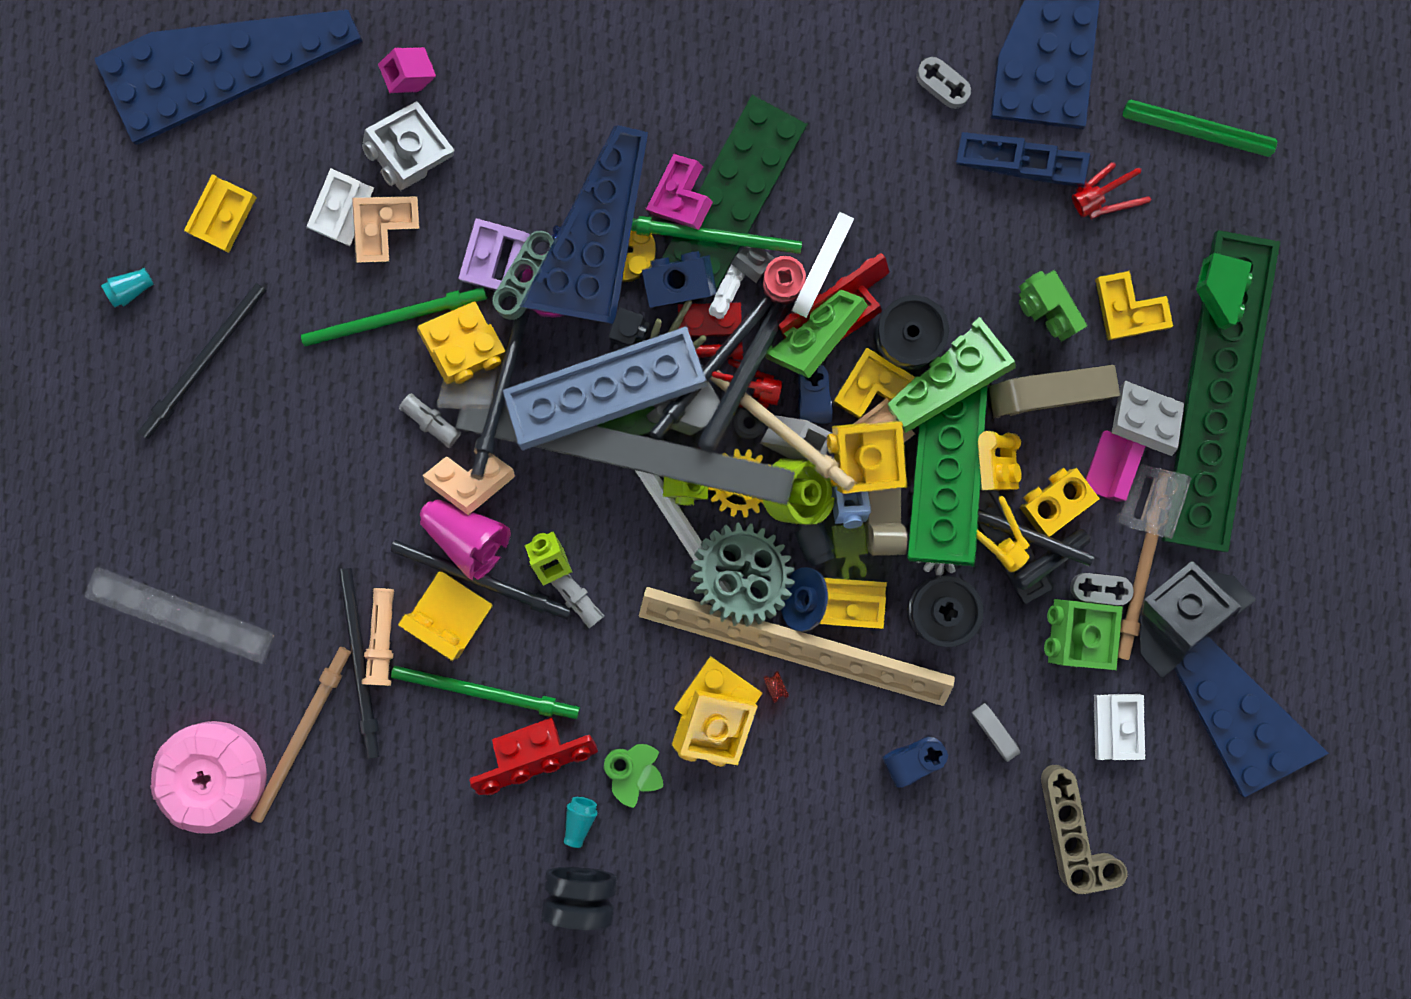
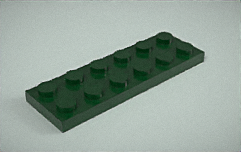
M751 95L698 192L713 201L701 228L748 234L804 133L807 124L762 99ZM673 237L662 258L669 257L671 263L681 261L680 255L699 251L700 257L710 255L716 289H718L741 246Z

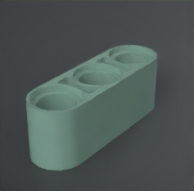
M536 231L531 233L494 293L493 305L497 312L505 319L515 320L526 310V308L519 306L547 253L544 255L535 254L534 248L540 242L549 243L550 247L554 242L552 236L547 232ZM524 269H530L534 272L533 278L526 283L519 282V273ZM506 297H516L517 304L513 309H502L501 304Z

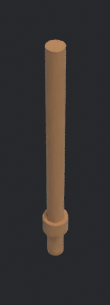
M1160 473L1133 584V597L1129 601L1125 620H1121L1120 632L1122 635L1118 648V658L1129 660L1134 637L1139 635L1141 626L1138 623L1173 478L1172 475Z
M339 647L329 668H325L320 676L319 681L321 683L251 815L252 820L259 823L263 822L332 688H337L342 678L340 673L351 654V651Z

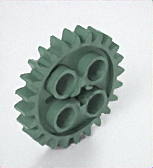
M736 523L733 531L727 525H724L721 529V534L714 530L710 535L711 540L705 538L701 543L703 549H698L694 554L699 560L694 561L691 568L699 572L693 574L691 581L700 582L694 593H704L705 597L700 604L704 605L710 602L712 607L709 614L712 615L719 610L721 612V622L728 616H731L732 624L736 626L741 618H743L745 626L749 627L753 623L754 617L758 624H762L765 621V615L770 619L776 615L775 609L781 610L785 606L783 600H787L791 596V593L785 589L791 588L795 582L787 578V576L794 572V568L785 567L791 556H781L780 552L784 549V544L775 547L773 543L776 536L772 535L768 539L764 538V528L756 534L753 531V524H749L745 531L742 530L740 523ZM723 551L733 553L736 561H728L724 557ZM754 557L762 558L766 568L758 567ZM716 567H718L723 572L716 571ZM762 577H768L770 581L768 582L766 579ZM719 581H725L730 584L732 592L723 591L719 586ZM750 587L758 588L762 593V599L755 598L750 592Z

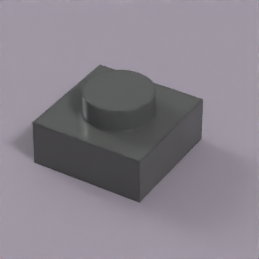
M744 247L731 264L757 283L764 275L768 264L775 258L764 249Z

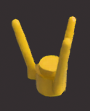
M1000 496L999 502L1016 541L1008 538L996 546L978 530L976 538L996 555L1009 572H1014L1028 561L1030 556L1025 550L1030 544L1022 536L1005 498Z

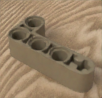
M1115 365L1020 377L988 387L993 418L1120 397Z
M901 487L868 491L871 512L867 521L864 522L866 549L872 556L905 555L907 550V534L905 526L901 523Z
M1060 765L1046 767L1041 775V783L1061 881L1077 894H1087L1122 886L1127 879L1126 866L1119 859L1108 853L1091 855L1075 775ZM1058 774L1065 778V780L1060 782V789L1053 784V781L1058 780ZM1070 805V816L1067 819L1060 820L1058 817L1060 808ZM1071 837H1076V847L1072 851H1065V842ZM1109 863H1114L1115 870L1113 874L1103 877L1104 867ZM1082 869V879L1077 883H1072V873L1075 870Z

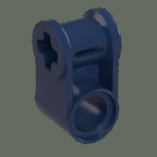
M820 364L815 370V374L821 376L822 380H819L815 387L812 386L811 381L805 380V376L799 374L798 378L799 419L807 420L813 424L832 423L829 375L826 368Z
M935 737L922 738L883 756V761L896 788L910 785L921 777L945 766L948 759L947 750ZM929 747L936 751V758L934 760L927 756V749Z

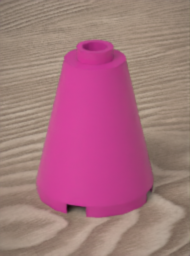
M440 499L428 502L420 512L421 526L470 580H473V577L478 580L485 576L500 559V557L494 556L499 547L502 545L506 548L509 543L510 528L503 523L474 512L467 515L455 505Z

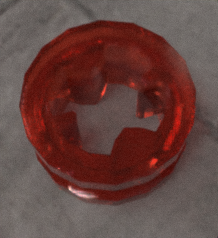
M778 671L774 672L773 677H768L767 675L763 677L774 703H777L780 697H785V699L789 697Z

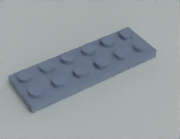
M686 326L504 389L503 393L521 450H525L702 389L708 385Z

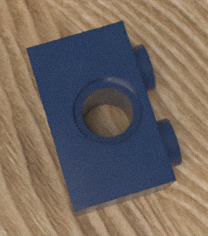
M699 251L680 255L681 261L670 263L669 257L651 260V266L642 270L649 307L709 297L717 293L710 255L700 257ZM675 270H679L685 275L686 281L684 286H678L673 281V272Z

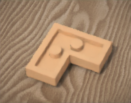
M417 196L352 198L356 262L389 261L387 229H419Z
M493 455L488 459L483 479L477 480L470 476L471 470L467 472L446 456L426 472L423 477L428 486L469 515L512 480L515 475L513 468Z

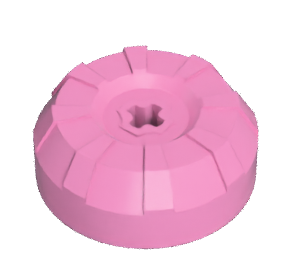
M217 721L198 723L175 733L158 750L151 775L152 785L150 787L152 796L162 813L176 827L203 834L221 832L244 820L256 808L266 786V764L257 743L242 729L229 723Z

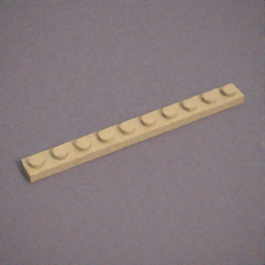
M647 587L639 613L641 618L941 706L945 705L954 686V676L766 621L758 624L753 618V623L746 627L743 618H741L740 622L733 626L731 616H728L723 622L720 621L721 612L719 610L710 615L711 605H701L700 602Z

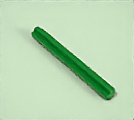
M1128 100L1124 106V118L1263 156H1271L1277 147V140L1275 138L1154 105Z

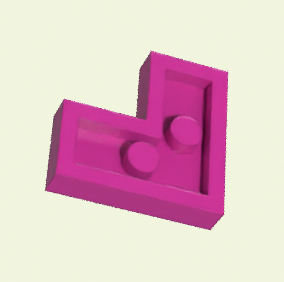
M673 154L646 210L653 216L699 230L713 203L709 197L691 191L703 166L697 160Z

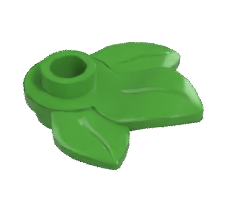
M637 744L628 751L625 749H615L605 759L604 769L608 777L612 779V792L621 803L628 807L634 808L636 806L639 790L654 791L661 789L664 785L660 772L652 765L659 754V751L647 744ZM622 759L626 762V768L621 771L617 770L614 762Z

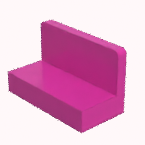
M1104 431L1086 477V481L1094 492L1116 502L1126 501L1145 446L1115 435L1112 432Z

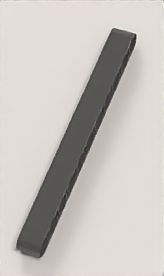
M463 397L455 428L482 435L491 403ZM503 406L495 438L518 443L508 407ZM592 426L534 446L540 449L785 505L788 504L795 475L794 471L713 452L708 453L704 450Z

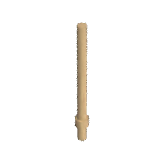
M714 377L710 379L726 392L730 382ZM745 393L740 402L745 409L816 466L815 470L824 478H831L846 491H850L853 488L855 481L838 468L839 464L829 455H822L765 407Z

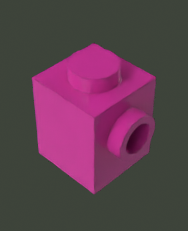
M394 48L378 64L389 93L421 91L436 77L425 48Z

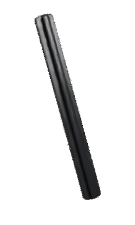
M776 301L771 306L698 443L700 449L708 453L715 451L778 333V325L787 316L789 308L786 304Z

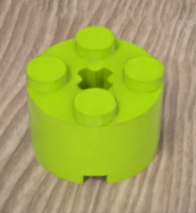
M782 458L772 465L795 472L787 505L763 500L767 512L774 519L781 522L809 525L822 522L830 514L835 502V497H832V487L836 486L831 485L830 478L826 479L818 473L813 463L803 459Z

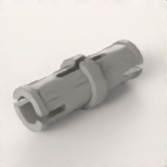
M412 393L399 406V410L415 420L423 432H430L445 444L447 448H450L461 435L459 430L440 417L441 413L438 410H431Z
M570 574L550 582L567 601L565 603L568 608L572 607L589 629L605 616L586 595L588 593L585 588L581 589Z

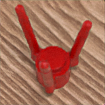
M1110 163L1089 180L1085 187L1075 189L1076 193L1072 195V201L1079 215L1083 218L1089 215L1092 220L1102 214L1149 203L1151 198L1144 197L1101 207L1105 203L1104 194L1137 176L1142 170L1136 168L1102 188L1098 186L1092 188L1115 168V163Z
M733 359L728 361L729 365L736 368L741 364ZM757 370L754 377L759 379L751 381L749 388H753L752 397L758 398L756 401L766 409L768 404L777 405L782 381L775 380L774 375ZM712 372V377L731 382L734 377L725 373Z

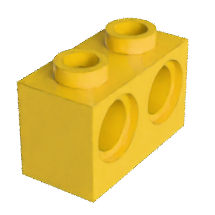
M1065 468L1060 469L1049 478L1050 485L1043 490L1037 487L1023 497L1026 503L1019 508L1038 533L1050 537L1100 499L1077 468L1068 471ZM1066 483H1071L1076 489V495L1072 500L1066 498L1063 493ZM1042 501L1048 503L1051 508L1050 516L1047 519L1042 518L1038 513V506Z

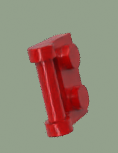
M711 303L691 304L679 329L687 326L690 337H701L702 335L706 337L730 336L742 322L741 303H730L727 314L722 319H717L715 316L710 315L709 308ZM678 304V313L684 304ZM742 342L729 356L733 357V360L743 359ZM722 344L700 345L695 350L697 357H712Z

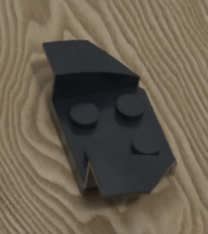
M1191 561L1144 600L1141 614L1140 655L1163 678L1184 660L1186 654L1231 616L1234 618L1238 616L1256 599L1235 576L1203 570L1199 565Z

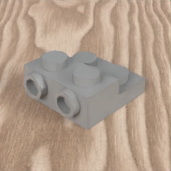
M417 101L366 128L362 144L363 151L368 159L371 161L376 159L383 167L381 173L385 181L390 186L396 184L400 191L426 177L428 170L453 157L455 151Z

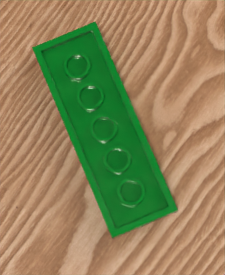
M988 385L919 425L908 561L974 566L981 482L978 438L985 428Z

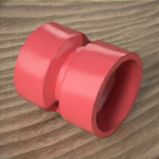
M780 256L773 259L768 264L764 273L763 290L765 295L770 297L773 302L777 301L782 304L794 302L806 281V272L803 265L797 259L790 256Z

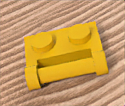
M985 431L980 434L978 447L982 490L1019 489L1018 482L1021 480V468L1017 463L1016 451L1021 445V440L1017 434L1006 433L1002 436L992 431ZM1000 448L1001 457H995V449Z

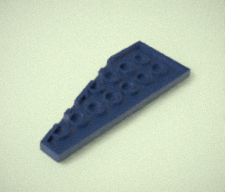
M1100 0L1023 1L997 57L991 119L1084 129L1086 127Z
M347 9L150 32L94 58L132 142L138 145L363 40Z

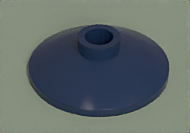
M803 567L795 570L788 577L795 582L791 588H785L791 593V596L787 600H783L785 606L781 609V612L790 628L805 632L816 627L822 620L828 603V589L823 576L817 570Z

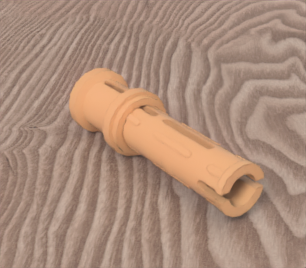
M374 588L369 649H366V652H364V657L367 658L366 678L362 679V684L391 686V680L388 679L389 663L393 659L392 650H389L394 589Z

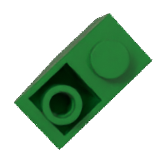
M1213 253L1203 260L1196 291L1218 328L1226 330L1239 323L1243 317L1245 305L1242 304L1244 292L1248 291L1252 283L1253 275L1249 273L1252 263Z

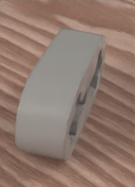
M929 57L921 62L917 70V80L923 88L950 108H959L966 104L971 95V87L966 79L936 57ZM933 67L937 68L936 76L942 82L934 76L930 80L925 77L927 73L925 68L929 70ZM945 84L952 89L957 88V86L962 89L960 95L963 98L959 96L954 99L949 96L951 89Z
M1081 573L1076 575L1070 584L1072 595L1077 600L1084 602L1124 605L1132 599L1134 593L1131 582L1119 576ZM1085 578H1087L1088 584L1099 586L1098 592L1088 591L1087 596H1084V591L1078 589L1079 583H1084ZM1117 582H1120V588L1125 589V594L1119 595L1118 600H1115V594L1105 593V586L1116 587Z
M985 703L972 712L973 717L1007 762L1021 753L1013 739Z

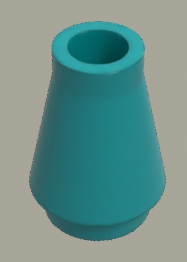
M143 268L139 271L107 278L108 282L101 286L114 307L121 304L124 307L147 288L153 286L154 283L146 269Z
M573 797L571 803L567 804L566 833L564 838L566 845L575 848L582 847L584 839L598 814L596 810L597 804L593 800L585 797Z

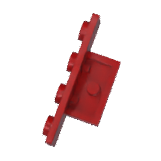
M880 253L876 257L866 260L856 271L840 278L833 287L823 294L817 295L807 318L795 312L786 316L778 325L783 339L787 338L784 335L785 332L792 327L798 329L810 320V313L839 290L862 297L868 305L842 339L882 312L881 305L867 289L889 274L890 271L886 257Z
M552 718L492 739L499 768L470 778V786L478 795H492L497 793L502 787L510 784L525 783L532 776L543 772H555L562 765L570 762L585 761L592 754L597 753L598 748L590 735L561 745L555 722Z

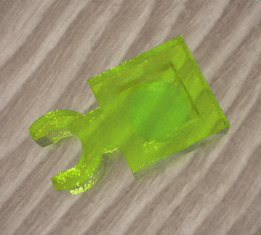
M864 524L852 529L845 528L844 525L832 526L831 533L835 547V558L845 557V563L841 569L843 578L849 579L848 570L853 565L859 568L860 577H865L867 569L865 564L859 559V555L868 554Z

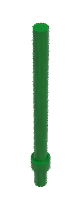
M639 216L638 219L633 218L631 231H636L637 235L650 236L651 233L801 254L802 241L701 227L697 230L686 225L652 221V217Z
M484 287L462 293L459 290L449 292L443 298L301 334V340L304 346H309L447 309L453 311L474 301L486 300V290Z
M394 666L391 673V678L532 709L539 711V715L552 717L554 714L578 719L580 707L556 702V698L543 696L542 698H537L399 666Z

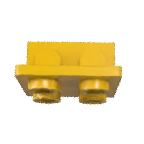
M440 571L413 612L405 614L398 625L450 660H455L460 657L491 610L492 603L451 576Z

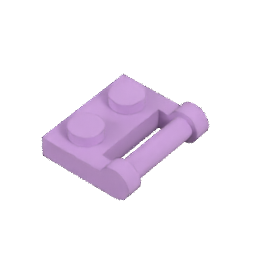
M476 218L458 279L462 282L496 291L501 281L494 279L505 239L514 242L504 276L530 234Z

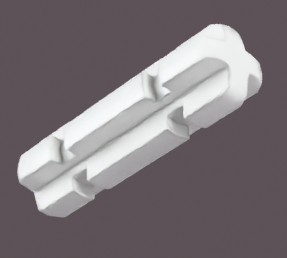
M732 264L728 268L725 278L709 308L710 315L715 316L717 319H722L727 314L730 303H732L741 284L740 282L745 275Z

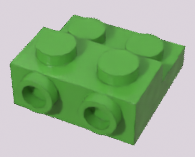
M1055 270L1047 275L1040 271L1018 286L1021 291L1019 294L1021 297L1019 304L1027 317L1032 316L1034 321L1046 315L1048 319L1046 321L1047 329L1054 338L1058 337L1062 342L1087 327Z
M1054 599V605L1049 608L1047 614L1048 622L1052 625L1051 637L1044 644L1048 663L1116 670L1123 607Z

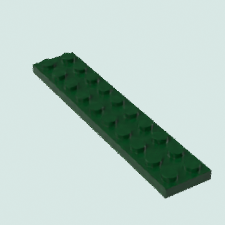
M1220 230L1213 233L1210 255L1217 253L1251 262L1252 265L1249 273L1253 275L1250 288L1247 292H1244L1242 304L1245 305L1243 317L1235 326L1226 330L1218 328L1202 301L1162 541L1219 552L1229 551L1280 241Z

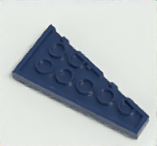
M620 125L613 127L519 307L614 323L648 132Z
M1208 636L1186 654L1184 660L1174 668L1242 797H1246L1329 754Z

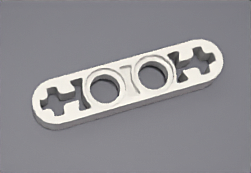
M839 212L792 309L793 312L807 318L854 218Z

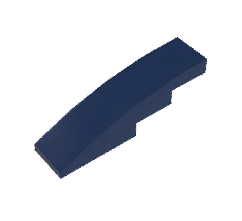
M962 132L956 163L965 167L1035 181L1085 187L1091 154L1058 150L1056 145L1026 143L1025 138Z

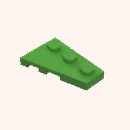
M839 290L810 313V320L798 329L790 328L784 333L787 338L774 348L770 346L765 355L766 359L810 378L868 307L867 303L862 297Z

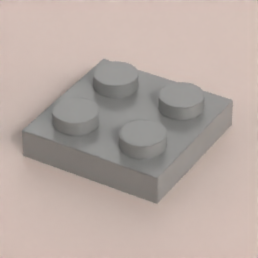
M1124 381L1120 388V397L1117 400L1112 433L1172 456L1178 449L1184 403L1142 386Z

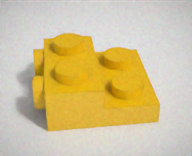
M475 301L423 323L417 328L446 385L454 381L456 384L463 383L472 378L474 372L483 368L485 371H489L498 367L502 363L501 360H503L506 352L492 325L487 324Z
M901 421L832 426V434L827 435L828 452L830 454L834 453V460L839 464L838 468L855 481L853 488L850 491H846L830 478L831 485L837 486V491L844 494L906 487Z
M695 690L687 716L681 715L672 746L678 752L679 757L688 761H696L698 758L707 760L716 766H725L726 763L738 765L757 705L753 701Z

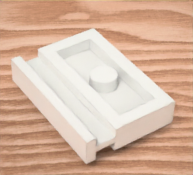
M330 168L306 228L350 246L354 238L352 198L371 197L374 187L365 185Z
M1094 695L1095 759L1145 760L1144 695Z

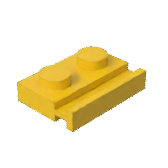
M212 174L184 231L229 253L257 197Z
M824 578L828 589V603L825 614L819 624L884 629L887 582Z

